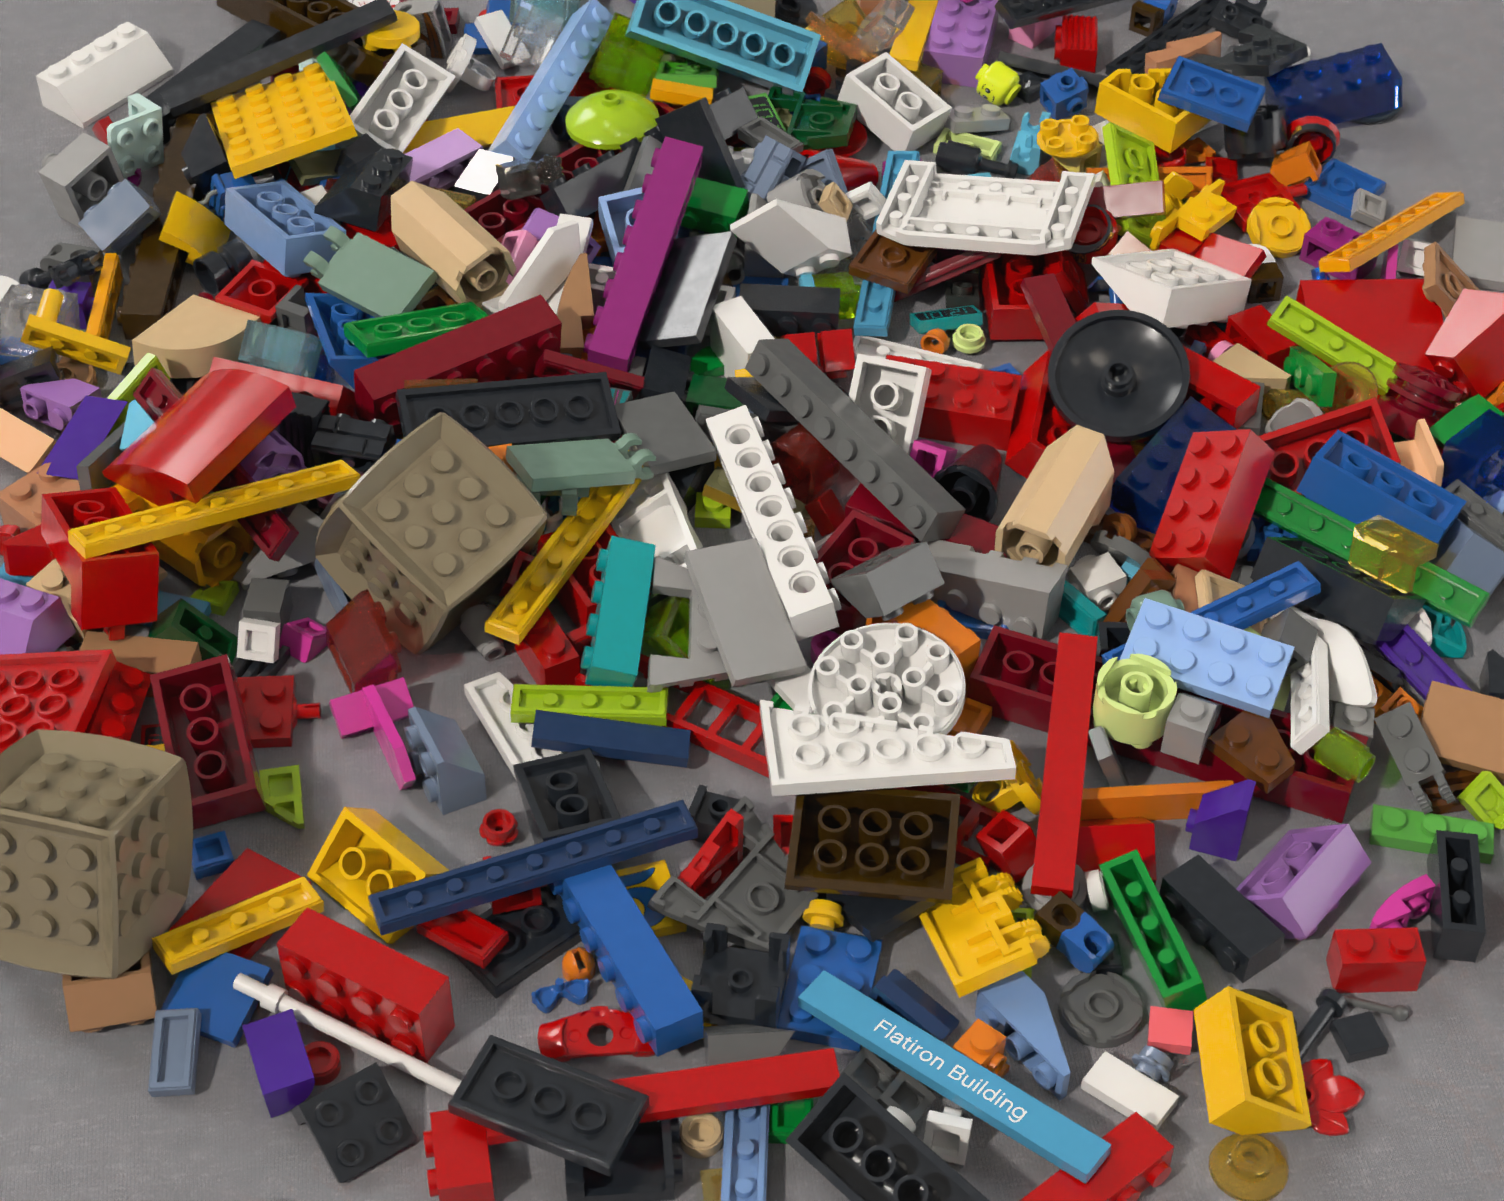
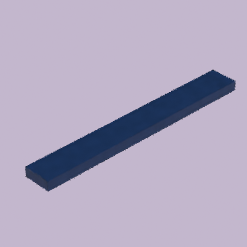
M682 799L368 895L369 905L382 936L698 838V828Z

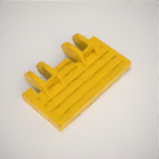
M981 857L954 868L951 904L937 903L918 915L959 998L1038 964V958L1046 956L1051 948L1046 936L1041 934V927L1037 920L1034 921L1033 918H1028L1027 920L1023 919L1022 922L1015 923L1011 911L1022 905V901H1024L1023 895L1018 888H1015V881L1007 872L989 876Z

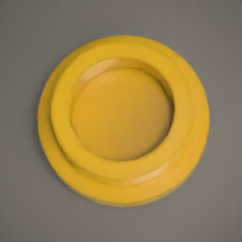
M824 899L811 900L809 908L803 912V920L810 924L809 927L830 931L843 926L844 916L841 914L842 907L839 904Z

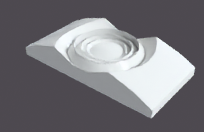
M668 472L654 475L652 479L641 481L611 521V525L619 537L656 545L654 557L663 558L687 568L684 560L686 551L703 548L687 516V507ZM651 594V595L648 597V600H650L651 598H653V597L656 596L657 594Z

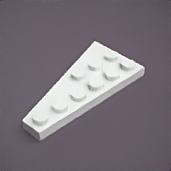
M760 700V716L772 796L1012 780L1016 776V765L1010 740L1006 738L962 731L956 734V736L934 733V727L919 725L918 730L897 727L898 721L835 712L831 716L810 713V707L795 705L793 711L774 708V702Z

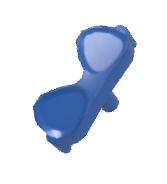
M557 978L555 985L542 987L532 992V1003L544 1013L551 1012L560 998H566L577 1005L585 1004L589 997L590 981L589 979H575L564 983L562 978Z

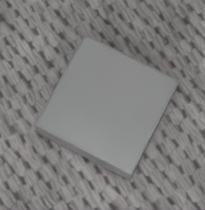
M1359 188L1354 193L1350 217L1374 228L1385 220L1387 200Z

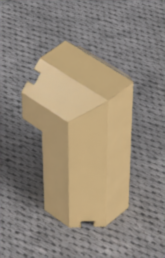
M410 181L391 195L392 233L402 254L434 270L438 276L435 282L457 303L472 301L480 309H483L482 302L504 294L509 286L506 282L508 275L514 276L516 271L510 251L446 193Z
M1076 425L1046 447L996 530L995 551L1004 552L1009 559L1022 561L1024 556L1039 560V565L1053 567L1055 563L1070 565L1090 528L1099 525L1110 506L1114 468L1104 434Z

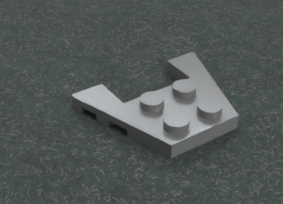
M654 557L651 575V594L690 599L688 659L650 655L648 661L647 692L662 691L663 687L679 685L680 688L693 686L696 681L712 678L715 681L729 679L688 569L663 558Z

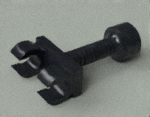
M89 250L45 272L40 268L25 270L19 277V284L28 290L29 296H35L48 289L52 279L57 289L64 286L68 287L78 282L83 276L92 275L103 268V264L96 267L93 266L90 262V257L98 254V252Z

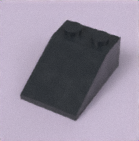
M590 748L513 765L534 844L621 818Z

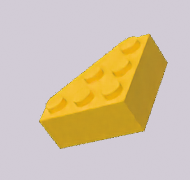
M1172 68L1148 69V74H1131L1130 69H1117L1099 83L1094 113L1153 142L1158 148L1172 153L1211 121L1208 118L1158 101L1160 91Z

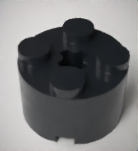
M1275 104L1259 105L1247 133L1223 124L1225 152H1227L1228 159L1245 158L1246 154L1257 153L1258 158H1269L1276 156L1277 151H1283L1288 143L1285 106L1279 108V105Z

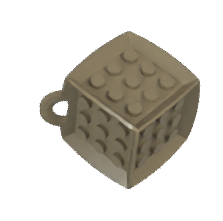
M439 412L388 450L348 491L343 493L333 503L328 515L319 528L315 542V557L334 581L365 614L413 654L421 655L461 623L460 617L463 612L472 606L480 605L505 578L509 566L519 550L527 554L532 550L544 531L547 513L526 486L498 456L449 415Z
M37 729L21 738L0 754L1 961L62 975L115 979L134 965L153 947L152 938L165 933L187 899L193 848V815L188 771L183 758L153 747L118 738L81 732Z

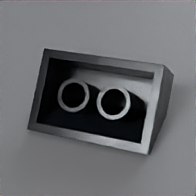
M382 148L346 169L314 207V213L376 232L391 214V195L410 182L413 157L404 155L397 149Z

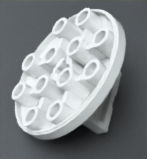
M876 623L844 632L820 654L812 668L808 684L809 704L812 714L831 716L835 712L898 721L897 727L918 730L919 725L934 727V733L947 735L957 723L964 707L966 694L963 668L953 650L936 635L911 623Z

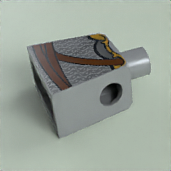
M409 0L396 4L394 10L409 13L419 21V38L426 41V58L447 59L453 40L442 0Z

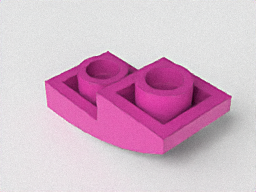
M1427 874L1405 884L1384 901L1374 915L1369 929L1406 928L1409 918L1417 919L1428 911L1436 885Z

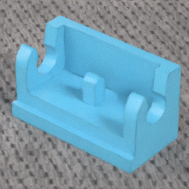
M1029 112L1024 114L1021 130L1017 133L1010 160L1019 163L1018 174L1038 177L1044 151L1037 144V133L1040 131L1041 121L1050 119L1051 113L1042 112L1039 125L1037 126L1029 123Z

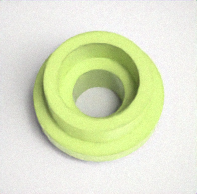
M975 324L959 326L952 337L954 348L965 354L981 351L986 343L983 330Z

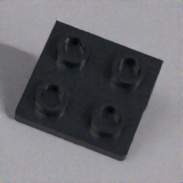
M377 1062L290 1110L298 1125L306 1122L338 1183L351 1179L416 1141V1135Z

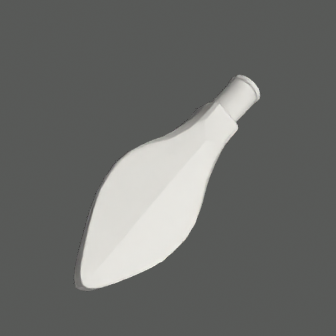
M1295 606L1289 607L1318 630L1317 636L1328 644L1329 700L1363 708L1375 706L1377 693L1364 652L1351 632L1339 624L1310 616ZM1283 610V611H1281V612H1279V613H1277V614H1275V615L1269 617L1268 620H1269V621L1272 620L1273 618H1275L1276 616H1278L1279 614H1281V613L1284 612L1285 610Z

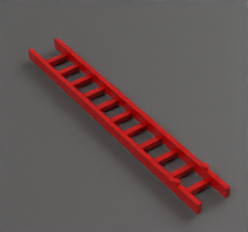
M640 653L638 671L644 674V678L648 679V661L650 657ZM578 673L575 677L576 686H592L585 684V675ZM702 680L694 682L693 686L682 688L679 685L672 686L690 695L674 715L667 713V724L663 727L691 730V743L769 778L767 758L754 752L755 748L764 738L760 706ZM701 700L723 709L708 730L686 721ZM734 715L757 724L742 746L719 736ZM938 785L893 788L956 794ZM960 796L959 815L965 817L957 831L955 863L963 865L981 857L989 872L991 859L962 845L964 841L969 840L979 824L986 826L999 812L963 796Z

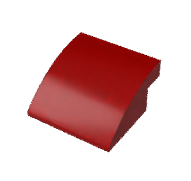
M1424 279L1300 280L1296 298L1297 302L1393 361L1412 366H1421L1434 371V366L1425 353L1444 322L1441 308L1435 301L1430 302L1423 292L1422 285L1424 284ZM1317 357L1337 373L1333 406L1319 407L1324 414L1374 397L1378 401L1381 395ZM1390 388L1386 396L1397 398L1398 394ZM1436 412L1435 416L1439 417L1440 419L1446 415L1445 413Z
M240 369L214 370L198 380L110 463L102 473L104 477L157 506L186 499L197 504L297 407L290 387L272 378Z

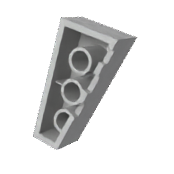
M943 540L926 541L945 583L932 590L934 596L930 600L936 603L937 600L945 601L951 609L987 624L1001 627V624L1007 625L1009 630L1045 639L1059 617L1068 565L1055 563L1053 567L1039 565V560L1024 556L1022 561L1004 558V552L990 550L989 553L983 554L975 552L973 547Z

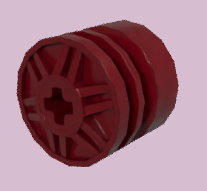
M1397 362L1392 372L1405 381L1389 378L1386 384L1398 396L1396 398L1381 395L1378 399V404L1388 429L1406 439L1414 440L1417 420L1425 419L1430 429L1440 420L1439 417L1435 416L1436 412L1447 414L1455 408L1443 398L1459 402L1464 392L1450 383L1447 378L1432 370Z

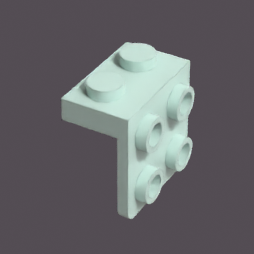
M139 93L128 96L129 117L114 122L107 128L108 146L111 147L124 179L135 175L136 168H141L142 172L164 163L162 108Z

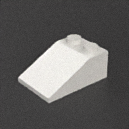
M775 199L730 224L731 231L781 273L795 276L798 280L800 275L812 274L814 278L816 273L825 268L837 266L840 260L852 255L846 218L780 199Z

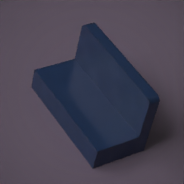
M893 969L887 977L884 975L876 983L868 996L943 1043L959 1024V1020L897 969Z

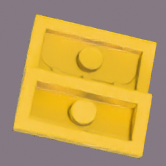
M176 191L159 240L188 252L185 262L193 265L194 259L210 251L218 253L217 247L227 243L231 230L220 218L202 204Z

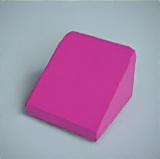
M309 617L288 622L283 626L279 640V649L282 645L289 647L292 657L306 663L324 649L335 638L336 633Z

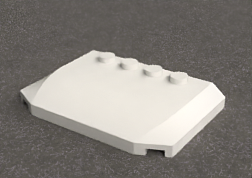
M905 160L876 221L877 234L907 246L1032 256L1072 249L1095 186V173L1062 171L1060 182L941 174L936 171V162Z

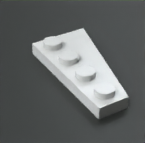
M500 672L464 684L466 698L514 777V764L568 753L531 747L534 723H511L510 712L513 684Z

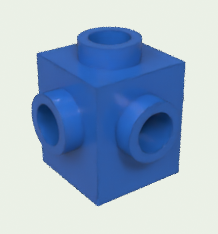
M1072 68L1062 73H1056L1040 83V103L1048 113H1051L1052 119L1060 120L1070 115H1076L1087 107L1088 84Z

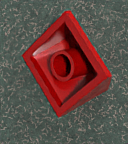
M251 260L215 296V301L260 316L262 329L277 317L275 306L293 287L300 285L305 288L309 284V280L303 276L295 278L286 277L273 266Z
M1144 817L1080 820L1076 864L1083 872L1097 869L1100 871V864L1137 849L1154 885H1156L1154 822Z

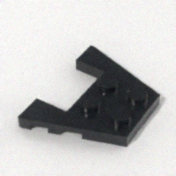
M1253 24L1238 32L1239 44L1244 45L1235 46L1233 52L1223 57L1196 53L1187 59L1221 71L1232 70V75L1270 77L1307 57L1308 48L1305 43L1260 24Z

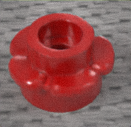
M494 809L484 816L479 833L483 839H486L489 845L503 846L517 838L519 834L518 829H516L518 822L511 812L505 809Z

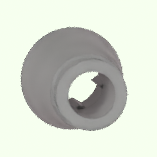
M475 605L468 608L461 615L460 629L481 655L484 656L486 661H495L501 658L506 650L503 646L502 638L485 632V621L493 611L485 605Z

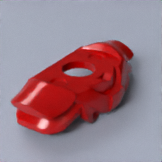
M608 1006L590 1007V1010L541 1024L538 1030L537 1039L540 1053L560 1062L570 1061L571 1058L616 1055L651 1057L656 1055L648 1042L643 1044L640 1041L634 1027L632 1014L630 1012L624 1013L623 1010L608 1009ZM603 1025L610 1028L613 1033L610 1043L604 1046L592 1044L588 1039V1033L593 1027Z

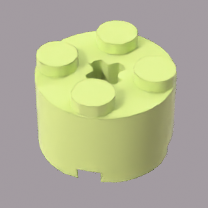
M1130 654V659L1117 661L1118 657L1112 658L1101 667L1098 673L1093 703L1094 727L1101 726L1105 729L1108 737L1115 741L1131 744L1138 749L1148 748L1152 745L1153 741L1164 735L1166 720L1175 702L1177 684L1176 682L1174 683L1168 666L1154 657L1145 654Z

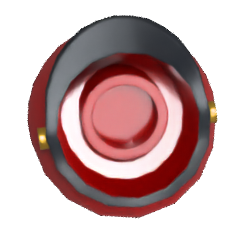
M1318 116L1298 118L1287 126L1288 143L1284 151L1310 141L1322 165L1329 162L1340 143V132L1336 125L1328 119Z
M1096 204L1087 205L1072 249H1068L1077 262L1091 264L1092 257L1107 256L1115 247L1118 227L1113 215Z

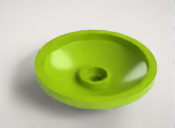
M604 90L585 96L570 108L565 120L566 130L573 140L586 147L601 150L621 149L620 145L635 137L641 142L645 137L643 133L657 126L655 118L659 117V112L651 101L640 94L624 90Z

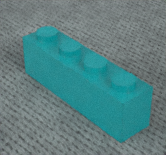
M611 536L607 549L600 548L596 571L602 572L601 581L595 580L591 595V603L597 604L596 614L590 613L586 628V635L592 636L591 646H585L581 660V668L587 669L585 684L592 686L633 687L638 674L656 545Z

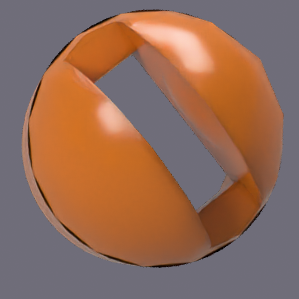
M939 328L932 329L921 338V348L944 354L950 346V338L945 334L944 330ZM934 339L938 341V343L935 345L932 342V340Z
M577 947L566 952L562 960V973L567 981L575 979H589L590 981L594 977L596 967L595 959L591 952L588 953L583 947ZM579 960L583 962L585 967L580 970L576 962Z

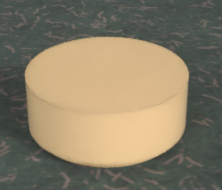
M710 1113L687 1116L680 1125L681 1148L685 1153L694 1158H708L715 1155L723 1145L722 1123L716 1116Z

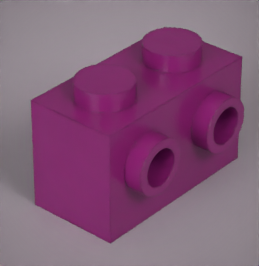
M1325 216L1305 233L1300 260L1319 269L1318 261L1363 233H1359L1337 220ZM1378 256L1351 272L1326 273L1339 280L1364 279L1375 269Z

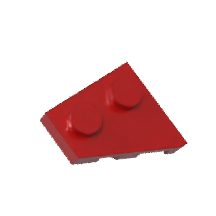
M731 808L678 877L680 881L704 900L743 861L744 817Z

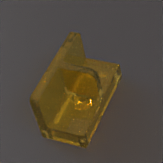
M1377 515L1355 525L1348 562L1350 566L1407 594L1413 590L1417 566L1436 558L1439 544L1381 515Z

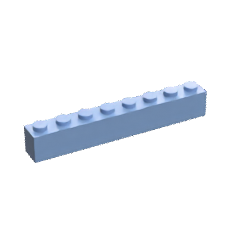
M589 0L572 14L488 149L490 152L514 157L515 169H520L529 162L614 21L615 17L599 1Z

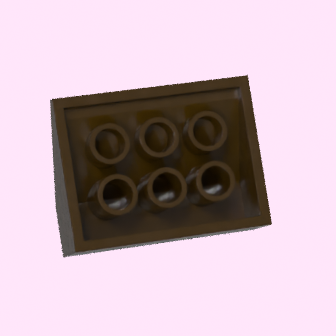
M885 788L796 795L785 889L951 904L960 794Z

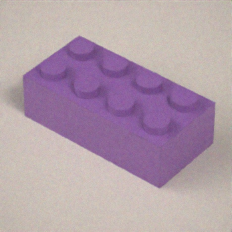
M938 0L923 53L922 81L977 87L979 81L975 77L981 67L987 64L998 23L999 13L994 7L998 0H973L969 3H964L960 0Z

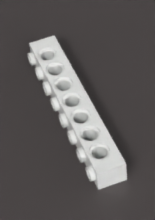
M744 405L707 418L706 423L713 446L717 450L718 458L752 538H757L796 640L800 641L839 627L836 611L841 610L839 598L834 588L828 590L826 584H829L830 581L823 562L816 564L814 560L818 558V553L812 537L805 538L803 535L807 533V528L801 512L793 513L792 509L796 508L794 497L789 487L783 489L781 486L786 484L779 463L774 465L771 463V461L775 460L769 440H761L765 435L758 416L751 418L747 406Z

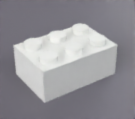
M887 52L846 74L837 99L857 104L856 119L894 151H914L939 136L952 109L949 104Z
M857 354L849 398L910 455L913 442L918 439L932 370L923 366Z

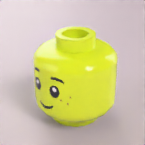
M996 61L990 66L984 64L975 77L979 81L976 87L977 93L991 104L997 106L1003 104L1008 106L1021 89L1019 75L1001 61Z

